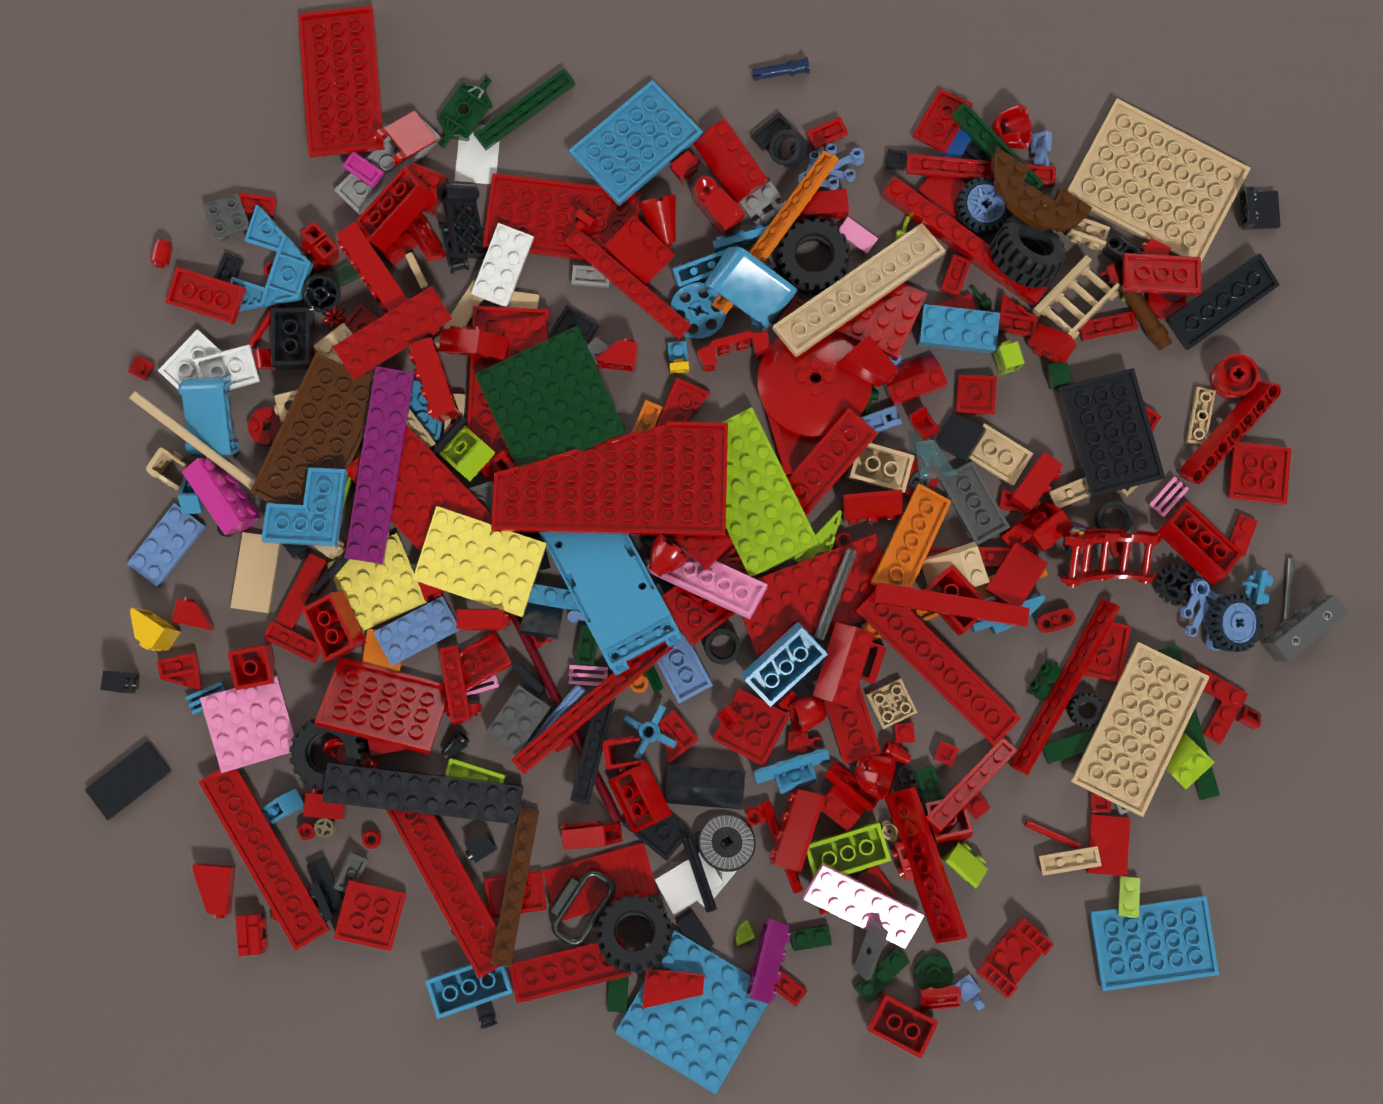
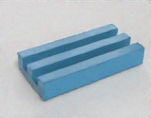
M223 682L216 683L185 697L189 703V708L192 710V715L203 711L202 707L198 709L195 707L201 703L200 699L194 702L192 699L219 687L221 690L213 694L226 691Z

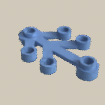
M827 144L826 152L836 155V144ZM854 148L850 155L840 159L828 176L830 178L828 180L825 179L821 186L828 187L830 190H836L839 187V179H844L847 182L854 181L856 173L853 169H847L845 172L837 169L850 163L856 166L863 164L865 160L864 151L860 148ZM812 151L809 154L810 162L807 171L799 175L798 183L802 181L820 156L818 151Z
M1200 578L1195 579L1191 583L1190 592L1192 595L1187 606L1180 609L1181 617L1189 619L1194 614L1193 609L1197 601L1199 602L1198 611L1191 625L1185 627V634L1191 637H1195L1198 634V628L1202 620L1204 625L1205 622H1209V619L1205 617L1206 614H1210L1207 610L1211 605L1207 603L1206 597L1212 599L1213 602L1217 601L1218 597L1224 596L1211 591L1209 584ZM1207 634V648L1213 651L1221 650L1214 644L1212 645V641L1209 639L1211 634Z

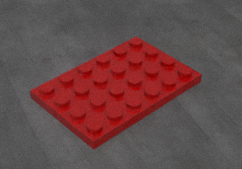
M339 657L317 714L315 726L430 755L445 705L447 704L445 684Z

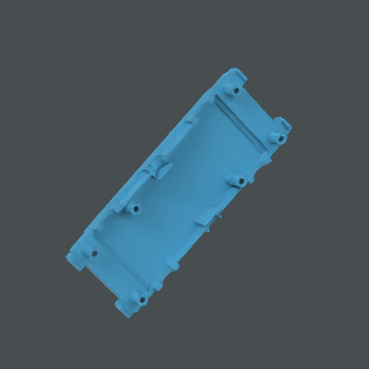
M539 532L543 541L547 543V548L605 660L615 675H619L629 669L627 661L657 645L666 642L668 647H672L682 641L677 625L628 534Z

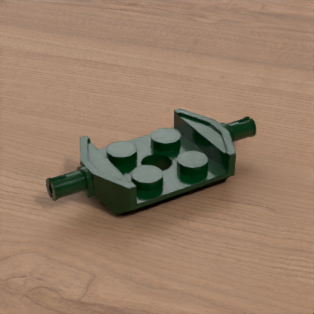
M485 76L480 86L478 84L475 86L461 83L438 115L437 120L444 131V136L438 143L440 147L445 148L450 139L469 142V136L489 108H493L489 97L485 93L487 87L492 82L488 77ZM467 106L469 111L467 114H460L459 109Z

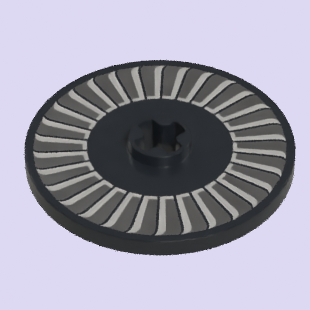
M719 814L711 817L704 823L698 835V849L701 857L709 866L719 871L732 872L743 868L748 864L755 852L756 839L752 828L744 819L733 814ZM726 838L732 843L728 847H725V843H722Z

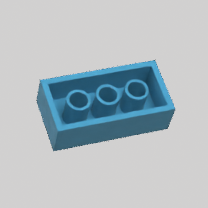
M924 304L921 312L917 346L993 354L997 347L1000 313Z
M797 622L741 674L744 680L771 707L828 654L814 637Z
M469 963L429 977L425 981L437 1019L514 992L509 970L507 967L501 966L479 979Z

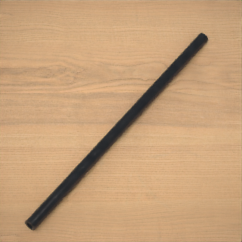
M460 415L433 446L431 451L437 457L467 423V420ZM346 549L310 590L315 596L318 597L349 561V559L345 558Z

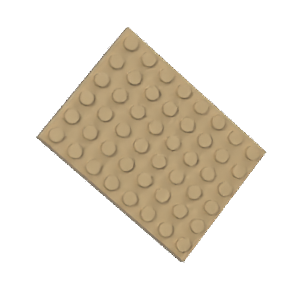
M1117 98L1067 191L1092 207L1091 212L1146 241L1152 237L1171 248L1169 253L1175 256L1201 257L1202 262L1251 168Z

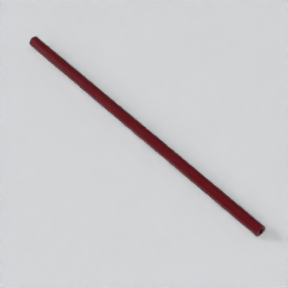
M508 612L555 708H557L563 700L532 638L529 635L520 634L521 617ZM577 730L570 737L581 756L584 742ZM597 771L594 785L613 823L621 820L622 817Z

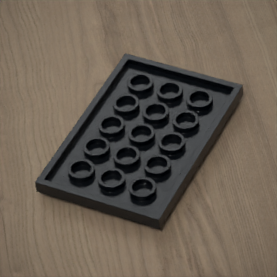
M1134 368L1059 387L1090 498L1165 479Z

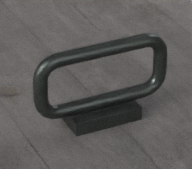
M596 869L584 872L579 880L570 875L550 906V911L555 914L551 923L553 934L569 945L577 946L582 944L603 914V910L614 897L616 892L614 881ZM595 877L608 886V892L580 935L572 938L559 929V924L587 880Z

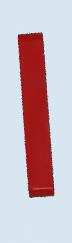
M1264 379L1259 380L1255 388L1244 396L1180 469V477L1191 483L1201 484L1277 400L1281 393L1280 385Z

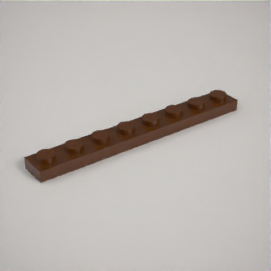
M520 808L491 965L511 968L539 811Z

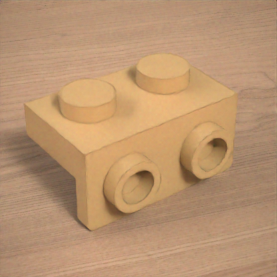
M1085 218L1078 225L1070 228L1066 237L1070 238V241L1073 243H1083L1088 245L1090 249L1102 250L1106 245V238L1110 227Z

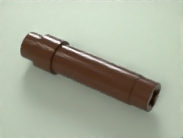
M1122 284L1119 289L1147 332L1146 335L1151 343L1155 344L1159 351L1169 346L1172 341L1168 336V331L1163 324L1161 325L1142 293L1123 292Z

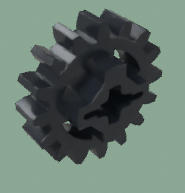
M1171 564L1169 569L1164 567L1162 568L1163 573L1157 574L1160 580L1154 582L1159 584L1155 591L1161 592L1158 596L1159 598L1165 597L1164 603L1171 601V605L1174 606L1177 602L1179 605H1184V601H1189V596L1192 595L1190 585L1195 579L1192 578L1194 572H1187L1188 566L1182 569L1181 564H1177L1176 568ZM1173 583H1183L1178 587H1170Z

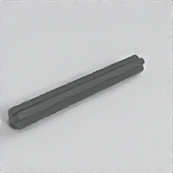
M846 549L814 637L824 640L857 554V551L853 549Z

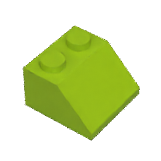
M464 426L439 454L465 478L471 481L483 466L491 460L495 452L470 429Z
M1183 733L1166 770L1187 789L1215 762L1192 739Z
M955 842L941 859L969 885L977 888L988 870L984 866L986 862L979 855L974 857L970 853L972 849L964 842L961 844Z

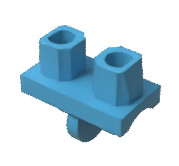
M1251 570V575H1248L1247 582L1241 581L1240 586L1246 587L1244 594L1251 598L1252 602H1255L1257 605L1268 604L1270 596L1264 593V589L1272 585L1273 577L1268 575L1266 570Z

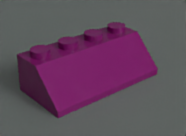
M772 919L764 921L745 996L746 999L764 1004H770L771 1001L775 1000L777 990L774 987L776 981L779 982L782 970H779L780 963L784 962L786 957L784 946L785 942H789L791 931H788V925Z

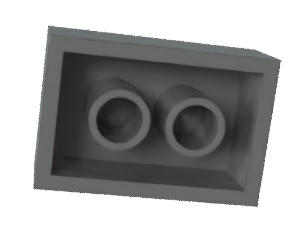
M518 685L485 734L517 755L524 749L552 707L521 685Z

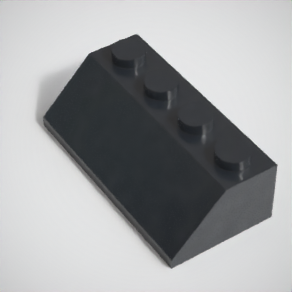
M668 764L665 800L669 804L742 810L746 771Z

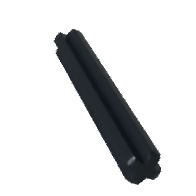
M687 837L683 839V844L705 910L710 913L717 910L694 839L693 837Z

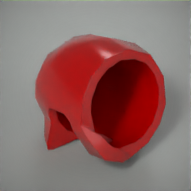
M814 696L800 698L789 705L792 726L797 734H802L818 726L827 716L824 701Z

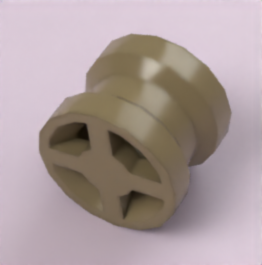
M328 818L319 819L314 827L315 833L324 838L333 835L337 829L334 819Z

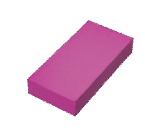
M352 152L342 165L344 169L373 189L384 176L383 171L356 152Z

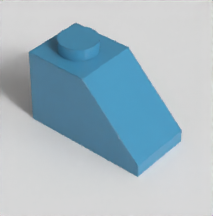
M183 476L178 493L182 514L202 513L204 504L185 476Z
M294 789L276 798L261 809L270 825H273L304 807L302 796Z

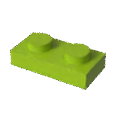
M1120 876L1118 916L1138 918L1140 878Z

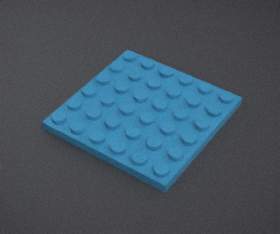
M674 930L666 957L662 959L658 966L655 965L653 969L705 974L703 995L642 1009L644 981L616 1029L615 1034L714 1094H717L768 1004L745 998L750 974Z

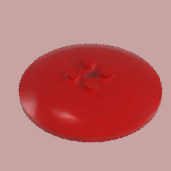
M833 331L808 350L795 357L784 342L777 338L769 346L768 351L765 352L761 360L757 380L761 402L770 417L781 427L792 433L806 437H824L848 408H851L861 416L869 402L872 384L837 364L857 343ZM818 374L821 377V381L813 383L810 380V376Z

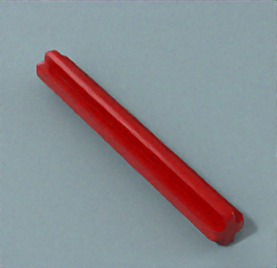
M770 800L762 802L761 806L764 808L763 813L776 845L775 836L778 829L781 828ZM785 870L793 893L803 891L797 872Z

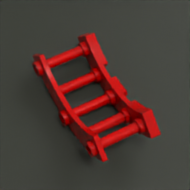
M1125 529L1084 530L1082 535H1079L1078 532L1072 533L1065 537V545H1070L1072 548L1069 574L1060 578V582L1066 583L1070 587H1077L1091 580L1106 581L1112 578L1138 580L1140 583L1153 582L1157 574L1149 573L1153 546L1158 545L1162 541L1163 533L1137 530L1136 533H1125ZM1112 542L1122 543L1119 569H1107L1109 546ZM1133 542L1145 545L1142 571L1127 570L1130 544ZM1102 543L1099 569L1089 570L1092 545ZM1083 548L1081 571H1078L1080 549Z

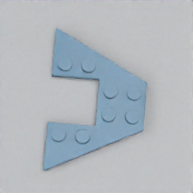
M256 205L244 241L277 253L265 288L234 277L231 278V284L246 288L239 312L302 300V288L306 280L309 279L313 263L260 206Z

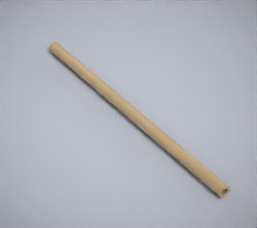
M135 391L130 396V400L251 490L255 480Z

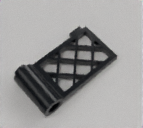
M440 184L437 188V197L444 206L454 259L485 258L488 249L483 247L484 236L476 202L479 198L477 186L474 184ZM450 207H454L459 212L456 217L451 213ZM467 207H471L472 217L465 212ZM461 216L468 221L466 226L459 221ZM455 225L462 230L460 235L455 232ZM471 225L475 228L476 235L468 230ZM465 234L472 240L470 244L463 239ZM459 243L466 248L464 253H460ZM474 244L479 246L480 253H477L472 248Z

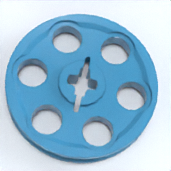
M691 283L682 287L674 295L670 305L676 312L683 311L685 313L684 319L687 322L697 325V333L690 334L687 332L684 335L686 338L693 340H704L714 336L721 330L726 320L725 313L721 311L715 312L711 308L715 297L710 294L707 298L699 296L698 292L701 289H707L703 286L705 283ZM688 293L691 296V300L686 303L680 300L681 294ZM698 307H701V311L704 313H700L699 316H696L695 311L693 310H696ZM714 320L717 323V327L709 330L706 327L707 321Z

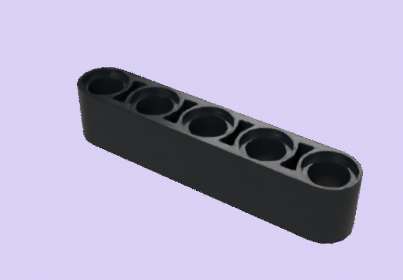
M1117 234L1110 235L1102 249L1108 258L1122 268L1124 253L1145 254ZM1109 244H1114L1116 248H1112ZM1158 293L1170 302H1175L1182 296V294Z

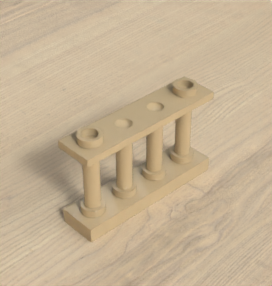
M1087 255L1049 292L1032 312L1037 318L1041 315H1046L1066 334L1071 335L1074 340L1080 334L1079 330L1108 300L1113 301L1119 294V283L1110 288L1090 270L1092 259ZM1080 275H1085L1106 294L1099 302L1077 283L1076 279ZM1067 288L1073 289L1093 307L1086 315L1064 297L1065 294L1063 292ZM1054 302L1061 303L1080 320L1073 329L1051 310V305Z

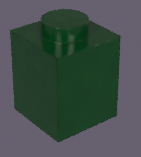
M1050 361V364L1045 367L1050 390L1072 383L1067 361L1065 364L1059 361Z

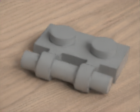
M770 181L740 201V205L750 219L755 215L758 216L759 219L754 221L755 226L767 225L770 222L769 220L778 214L786 202L784 201L780 205L777 204L776 201L781 199V195ZM771 206L772 210L764 214L763 210Z

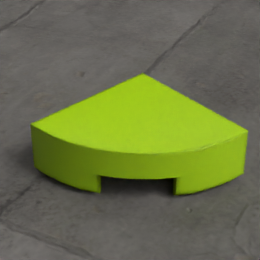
M748 919L741 923L737 929V946L755 939Z

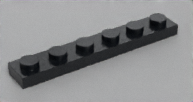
M616 698L589 721L570 801L586 805L590 803L603 752L602 744L606 740Z

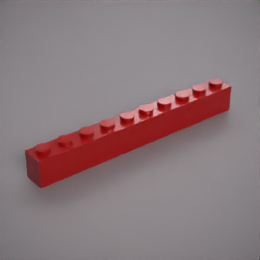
M894 176L884 189L881 198L906 216H909L918 225L923 223L933 236L963 258L971 260L974 266L1032 308L1048 289L1046 286L1027 288L1025 285L1020 286L1015 281L1009 280L995 266L994 259L990 255L989 244Z

